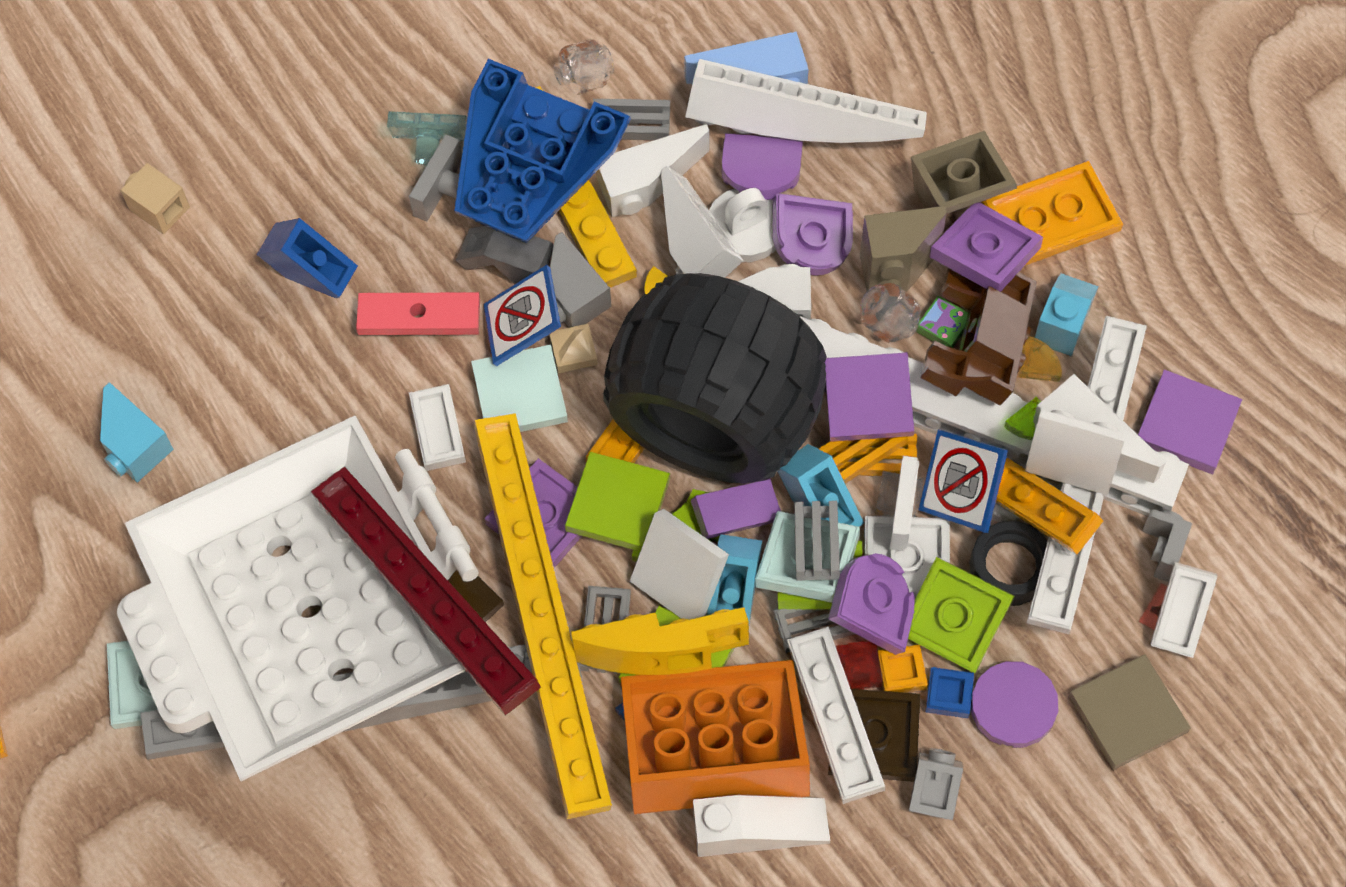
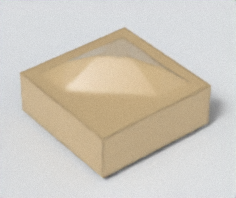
M589 324L560 329L549 334L558 373L598 365Z

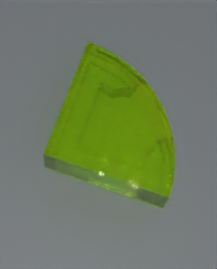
M1037 397L1033 398L1005 421L1004 428L1020 438L1033 440L1036 429L1033 420L1037 405L1041 401Z

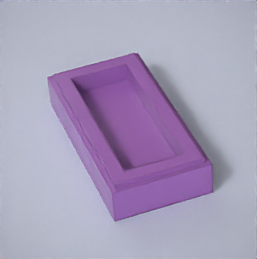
M770 479L697 495L691 499L701 534L706 539L720 536V534H730L774 523L777 511L781 512Z

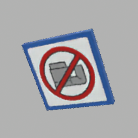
M545 265L484 303L494 365L502 364L561 327L551 268L548 265Z
M938 429L918 510L988 533L1008 450Z

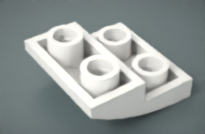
M1041 409L1025 472L1108 495L1127 434L1119 432L1116 427L1108 423L1094 422L1091 424L1077 420L1072 414L1063 410H1052L1049 412Z

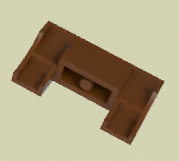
M948 268L941 296L969 310L960 349L957 350L934 341L927 349L920 378L954 396H957L965 387L1001 406L1013 393L1017 373L1025 361L1026 355L1022 353V349L1031 333L1028 321L1037 281L1018 272L1000 292L990 286L986 289Z

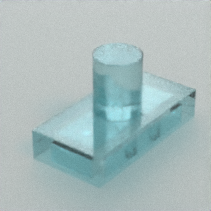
M388 111L387 127L392 137L416 139L415 163L428 165L445 134L464 142L467 124L466 115Z

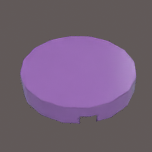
M1005 661L990 667L978 678L972 693L971 714L977 728L990 741L999 745L1013 746L1012 748H1024L1041 741L1051 731L1059 711L1058 694L1052 681L1039 668L1024 662Z

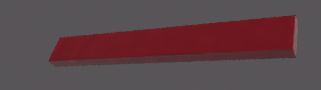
M345 466L311 491L319 505L505 716L541 688L534 675Z

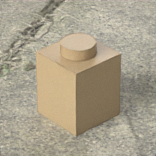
M148 163L138 172L130 175L121 189L129 210L162 234H165L190 208L183 188Z

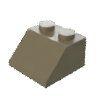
M985 131L911 157L914 190L924 208L945 206L946 212L950 213L1017 189L1014 178Z
M945 206L864 216L860 259L867 296L869 293L871 295L872 291H875L880 286L884 292L883 295L881 294L882 298H891L900 293L908 292L934 260L930 258L931 246L943 235L947 214ZM886 286L891 292L893 291L894 293L887 294L885 292L886 289L884 287Z

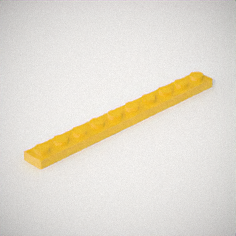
M516 413L475 420V434L532 674L541 686L537 691L566 817L567 819L610 811L612 803Z

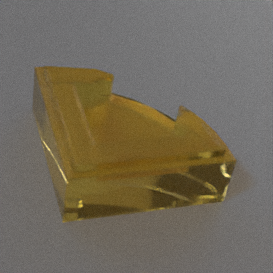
M1029 336L1022 349V353L1026 357L1020 369L1019 378L1060 382L1062 369L1055 352L1041 340Z

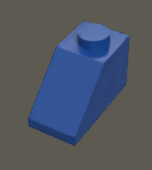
M301 218L275 223L257 253V256L286 279L333 298H340L358 267L357 264Z

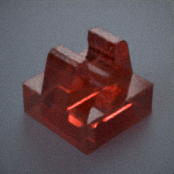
M860 641L835 646L851 689L882 687L883 679L876 644Z

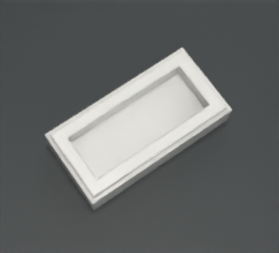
M449 384L410 392L411 406L426 471L465 463L466 459Z
M903 456L889 547L892 550L904 551V549H907L919 461H917L918 458Z
M1174 562L1151 639V646L1191 658L1194 657L1217 580L1216 573Z

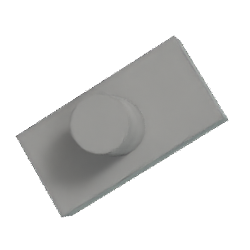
M445 134L409 195L414 217L428 222L443 194L456 199L459 174H456L462 160L461 146L458 139Z

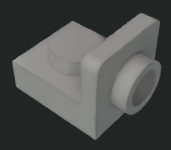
M1151 509L1143 528V532L1158 537L1151 560L1158 562L1153 577L1169 582L1174 562L1179 563L1192 526L1191 522L1183 520L1179 514L1173 511Z
M930 748L929 754L919 753L909 811L953 820L963 773L962 761L955 760V753L936 748Z

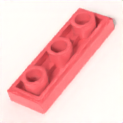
M479 292L358 293L356 330L358 335H479L480 295ZM420 314L423 315L422 317H419V318H416V317H415V316L420 315Z

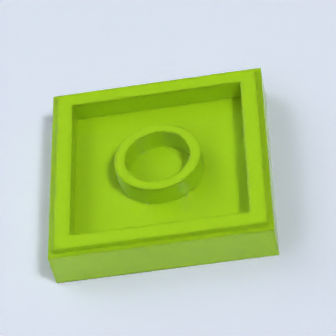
M590 452L565 524L566 532L641 552L654 514L661 509L670 481V473Z
M936 557L914 600V615L908 639L976 673L1015 596Z

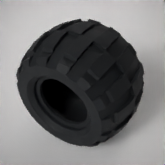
M703 273L676 274L665 277L663 282L656 283L655 287L648 294H644L627 313L609 350L604 373L606 387L603 391V399L618 426L635 442L663 460L697 475L714 480L742 484L765 481L774 477L781 467L787 465L809 437L822 406L827 356L823 345L810 326L795 312L773 297L746 284L717 275Z

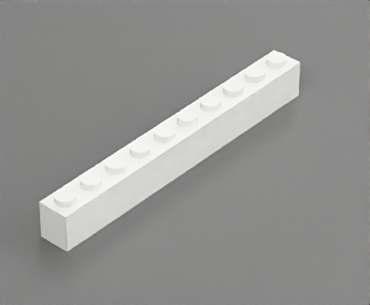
M801 317L810 326L823 345L827 358L904 353L896 348H883L872 344L859 334H846L833 329L829 324L820 319L809 320ZM908 357L915 427L933 434H937L938 429L1006 449L1008 450L1007 458L1026 468L1036 429L1033 420L1037 406L1023 401L1014 393L1000 406L965 387L957 396H954L921 379L920 376L924 363ZM825 379V389H824V392H827V390H826V379ZM1166 451L1156 452L1166 461L1160 478L1155 483L1116 470L1108 495H1104V500L1146 516L1149 515L1151 509L1171 511L1189 464L1180 461L1172 453Z

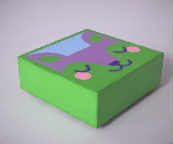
M937 296L917 324L916 332L933 342L937 341L953 348L964 332L968 312Z

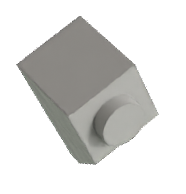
M563 232L556 235L550 268L560 323L564 322L568 328L584 325L611 307L610 287Z

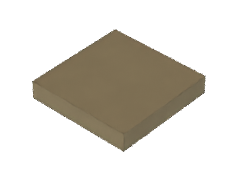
M1146 654L1072 690L1069 694V698L1113 771L1179 738L1191 729Z

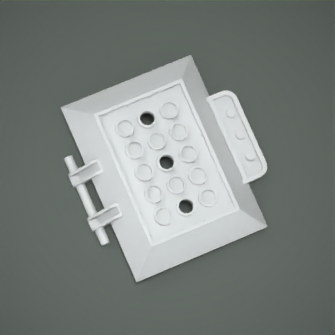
M356 416L348 418L125 523L151 583L126 595L118 605L117 616L157 709L166 726L176 733H187L214 721L240 781L262 772L465 671L311 494L313 489L345 466L447 580L456 569L463 581L466 582L472 581L478 576L479 572L469 555L470 546L460 529L451 524L435 495L436 487L426 469L418 465L409 449L400 450L396 454L395 459L404 475L402 489L397 492ZM422 509H424L437 533L436 547L432 552L414 522V519ZM284 545L291 546L285 555L279 557L271 556L276 548ZM318 605L322 607L319 613L313 617L305 618L301 616L303 611L310 606ZM343 668L353 669L352 675L346 680H332L338 670Z

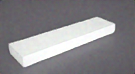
M829 627L788 639V647L842 803L845 804L885 791V784Z

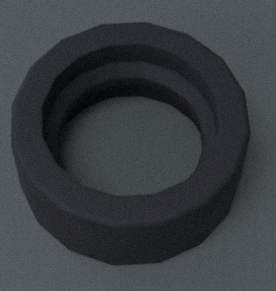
M1001 521L991 525L988 533L982 532L977 537L969 561L970 573L1014 595L1015 597L1010 606H1020L1033 600L1047 540L1033 526L1020 521ZM999 543H1015L1025 547L1035 558L1036 569L1034 575L1023 584L1009 585L998 581L986 568L988 551Z

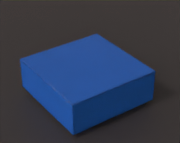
M931 667L925 712L968 719L971 708L974 673Z

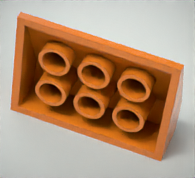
M793 660L715 667L681 674L621 677L634 814L693 808L694 799L733 795L810 797V763Z

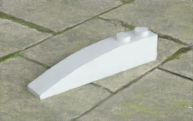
M699 59L685 117L694 119L702 125L716 124L729 127L741 134L755 133L799 141L852 143L882 142L923 137L927 112Z

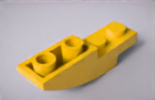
M744 607L734 610L722 609L711 615L690 620L678 619L664 626L659 625L655 612L646 615L634 614L623 620L602 625L590 624L580 630L572 631L571 637L577 663L617 673L670 675L712 669L711 653L749 645V621Z

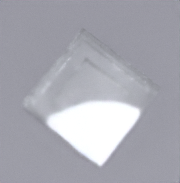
M882 472L875 514L894 517L899 474ZM917 477L912 517H917L924 478Z

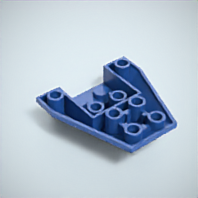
M488 59L471 91L454 209L455 213L527 243L615 153L631 117L595 101L589 110L528 85L523 72Z

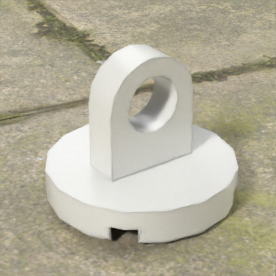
M749 188L740 193L737 189H732L715 199L709 212L739 253L743 262L761 260L776 251L773 242V199L765 200L757 188Z

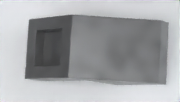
M480 226L469 229L456 261L466 270L494 265L510 281L518 283L545 265L549 266L554 245L550 241L535 236L526 243L490 227Z

